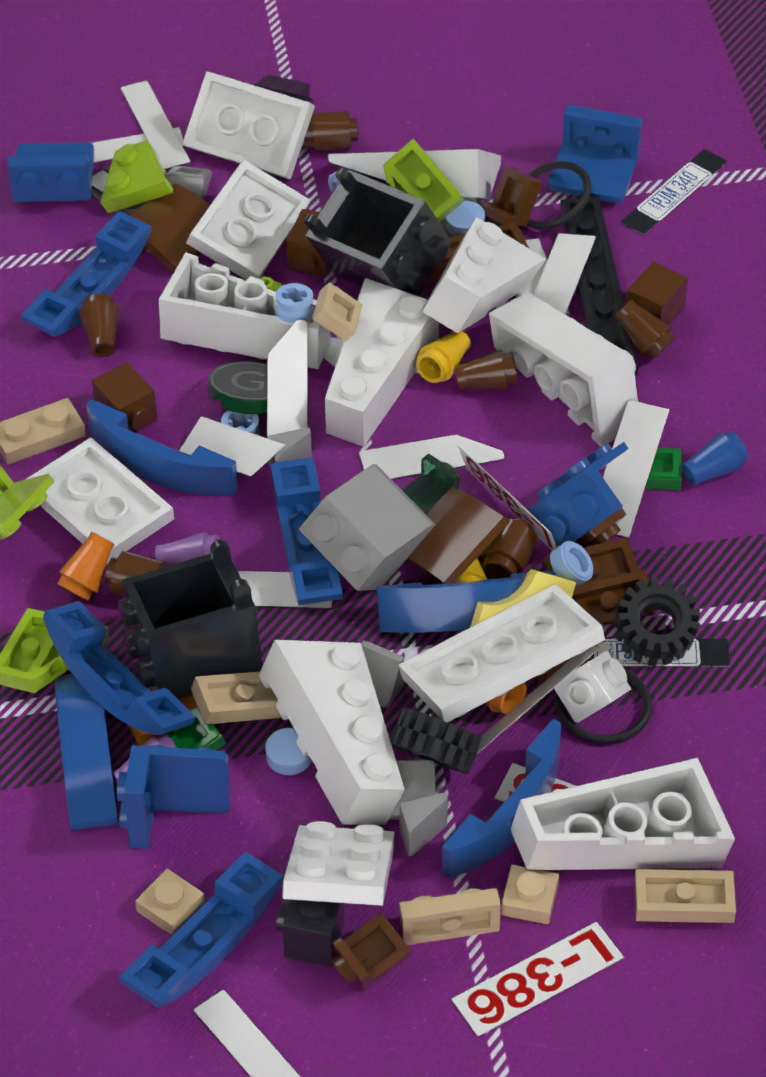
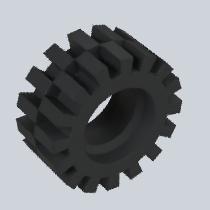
M650 577L648 585H645L642 579L636 582L634 589L629 587L623 599H621L614 620V628H617L615 637L617 642L624 641L621 649L626 654L631 650L635 651L633 660L639 663L642 657L645 656L649 657V666H656L658 659H662L663 665L671 664L674 656L677 660L684 657L686 650L689 651L700 625L698 622L700 609H694L697 601L693 595L685 598L687 588L682 584L677 590L672 589L674 580L666 578L664 585H659L658 577ZM647 609L662 610L672 617L674 628L665 635L653 634L643 628L640 622V615Z
M403 708L390 742L392 746L411 755L418 756L424 760H432L437 765L457 772L469 774L482 738L477 734L471 733V731L457 727V725L442 721V719Z

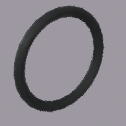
M568 161L546 163L528 173L536 178L540 174L554 169L571 170L581 177L583 192L577 205L564 216L550 221H535L529 218L527 227L551 229L559 227L576 217L584 209L591 194V180L588 173L581 166Z
M624 669L627 674V680L637 688L641 695L643 711L638 721L632 727L617 734H594L578 727L568 716L565 705L557 693L555 708L563 726L575 736L598 744L620 743L640 733L648 724L653 704L650 691L638 676Z

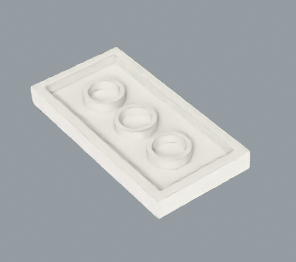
M554 584L398 666L402 679L442 721L449 722L465 715L468 711L485 702L505 694L508 690L529 679L545 673L550 668L571 657L585 652L592 646L604 641L605 637L602 625L560 587Z

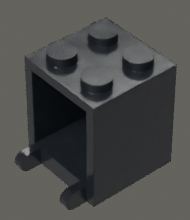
M339 167L335 176L340 183L317 217L308 214L304 220L309 228L305 235L336 276L361 287L364 279L367 278L419 296L425 290L428 279L438 263L446 257L452 240L426 201L352 170Z
M225 540L214 541L210 546L211 554L121 580L124 599L118 600V607L125 627L129 626L130 632L124 634V642L130 659L138 658L140 661L137 663L138 674L141 683L147 689L152 687V690L156 691L166 687L179 699L193 694L191 687L197 676L261 671L263 662L256 607L252 600L251 588L245 579H241L232 562L230 547Z

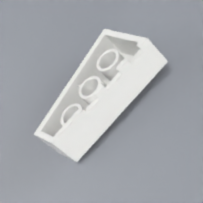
M187 252L184 254L159 298L160 339L185 345L190 344L216 349L221 352L252 356L262 360L268 359L269 352L294 323L283 321L276 315V292L267 289L265 281L252 276L246 281L231 276L229 268L217 263L211 268L198 263L197 256ZM313 299L312 301L313 314L317 303V300ZM312 314L306 320L307 367L318 369L330 346V331L314 321Z
M367 278L364 279L358 302L363 305L356 333L343 343L325 397L326 433L362 447L368 442L417 371L416 360L419 350L439 339V322L422 312L428 302L427 299Z
M529 292L490 312L489 317L494 347L497 350L502 349V353L513 352L516 368L527 378L534 374L539 386L542 388L541 391L551 401L559 397L570 408L568 410V417L578 426L584 422L595 431L592 433V439L598 445L603 446L615 440L628 400L638 402L635 381L636 365L633 356Z
M274 640L259 673V677L264 687H271L278 699L276 708L283 720L289 719L299 737L296 743L303 756L308 755L318 770L315 777L342 824L386 825L405 789L361 643Z
M698 758L521 799L510 829L527 870L722 868L735 841V837Z

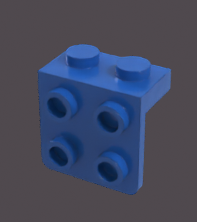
M567 104L563 117L562 145L556 161L576 163L588 173L591 180L590 197H599L600 200L606 202L621 203L625 199L641 154L643 118ZM554 169L551 171L548 179V188L556 192L582 196L583 182L581 177L571 170Z
M89 142L20 144L16 149V156L8 157V173L13 202L91 200L94 167L93 144Z
M625 442L614 449L608 443L604 444L588 457L583 458L565 471L558 479L556 478L536 493L540 501L529 508L528 511L551 532L556 548L566 541H576L623 507L598 471L629 449Z
M157 744L149 746L132 745L127 772H119L117 781V800L122 801L120 828L128 829L130 848L149 849L155 810L228 813L231 804L228 755L225 752L215 751L210 748L184 749L169 748Z

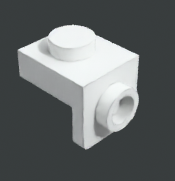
M606 650L574 670L554 689L573 720L580 722L631 690V687L627 683V674L619 661L612 658Z

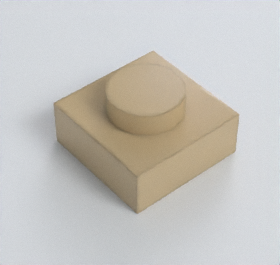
M329 282L319 292L312 319L326 330L347 341L356 333L363 304Z
M511 865L502 901L501 915L549 924L557 893L559 874L543 870H527L526 867Z
M166 869L135 901L136 911L173 936L205 904V897L202 891L169 869Z

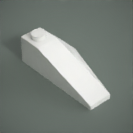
M479 149L424 151L459 191L465 201L477 203V200H490L501 164L500 155ZM397 152L329 154V162L386 180L383 164Z

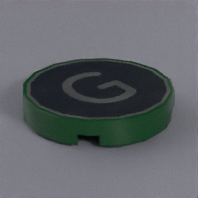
M234 362L215 368L208 376L209 398L213 402L215 399L221 400V407L232 412L242 414L267 413L268 364Z

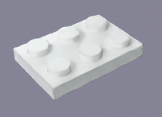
M206 71L182 145L238 164L244 159L264 172L291 180L315 105Z
M243 159L190 233L186 244L229 268V270L246 280L250 276L260 279L289 236L301 209H307L311 200Z
M92 438L84 441L27 478L30 479L49 474L52 477L54 483L46 491L48 497L40 506L82 544L87 540L91 531L115 544L110 552L107 564L112 557L117 558L122 551H128L174 520L173 507Z
M323 821L311 822L307 826L299 825L283 880V899L383 905L394 850V831H383V828L370 824L359 825L355 829L335 828L334 824Z

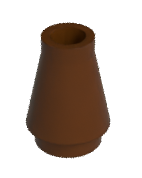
M93 294L86 297L82 302V307L79 309V317L90 343L91 353L97 357L110 356L116 350L115 339L120 310L114 299L106 294Z
M632 299L614 316L621 323L642 356L646 354L652 361L676 338L669 331L671 329L670 325L637 305Z
M501 349L466 364L455 366L459 390H509L508 386L518 385L513 352L502 353Z

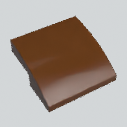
M176 183L172 185V194L150 200L129 214V216L151 226L152 232L141 253L144 254L149 250L172 275L186 252L197 257L202 254L186 244L190 233L210 207L202 198Z
M451 487L426 514L435 526L404 562L421 569L433 582L438 584L455 583L509 522L483 502L457 488Z
M627 537L584 548L593 564V576L582 585L575 586L572 599L602 626L614 623L621 599H623L629 587L634 589L636 582L642 579L645 585L649 583L645 569L639 570ZM550 556L543 559L542 568L544 571L553 570ZM647 609L640 616L656 613L659 609Z

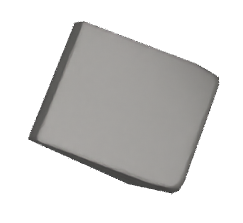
M175 166L165 176L171 185L174 183L181 185L204 200L212 177V171L210 169Z
M309 427L267 436V439L285 444L269 460V466L270 463L312 457L311 431Z
M363 640L361 645L379 705L388 708L404 686V680L398 666L404 662V657Z
M396 761L405 790L389 820H399V803L435 795L434 761Z
M446 793L399 803L400 833L408 857L416 854L447 826L448 798Z

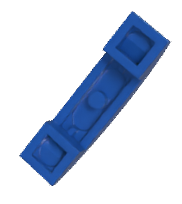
M118 211L95 235L97 248L55 293L45 289L20 315L21 320L53 337L61 335L81 323L79 309L82 307L83 300L93 294H106L110 296L116 290L143 250L152 232L151 226Z
M92 399L86 404L89 429L93 439L133 474L154 484L191 494L229 496L234 495L238 490L235 460L200 445L188 456L128 430L127 414Z
M313 457L270 463L281 535L298 605L343 599L338 570L299 530L321 503L320 487Z
M550 570V571H540V572H544V573H547V574H551V575H555V576H556V574H555V572H554L553 570ZM527 573L510 574V578L424 586L421 582L376 586L380 632L416 633L467 630L471 626L477 602H495L510 596L522 585Z
M80 601L45 611L43 616L44 623L61 658L81 686L113 716L138 730L155 735H162L193 724L195 716L166 687L150 692L102 644L108 629Z
M73 674L60 675L55 679V692L71 830L118 824L105 708L91 697Z
M553 719L526 749V778L491 819L485 823L470 814L442 846V873L452 878L471 871L492 860L515 842L510 829L520 800L550 793L553 789L559 767L560 722Z
M244 852L215 881V894L160 949L151 944L119 976L120 983L157 1008L178 999L211 973L244 938L279 890L284 876L252 855Z

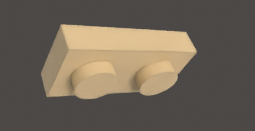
M65 398L0 422V453L7 465L85 437V425L69 398Z
M260 672L197 676L192 684L191 691L205 724L282 717L276 708L278 699L271 687H264L259 677Z
M635 870L636 921L735 922L736 903L733 871Z
M497 888L486 890L467 889L459 894L439 897L420 896L411 901L399 902L400 934L402 940L406 945L500 931L501 904Z

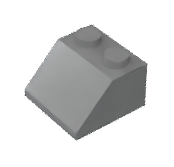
M372 464L328 494L299 530L357 591L376 590V586H384L435 524L377 464Z

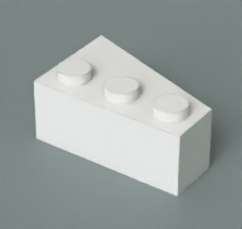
M476 217L454 251L422 312L459 333L484 318L491 309L505 305L509 298L514 295L516 297L522 295L546 259L504 234L498 226L484 222Z

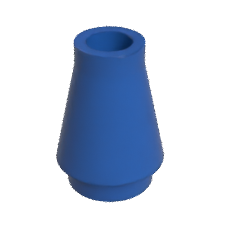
M729 431L726 434L719 432L690 460L683 463L681 468L688 482L692 486H696L704 481L741 470L742 463L748 460V453L736 433L733 431Z

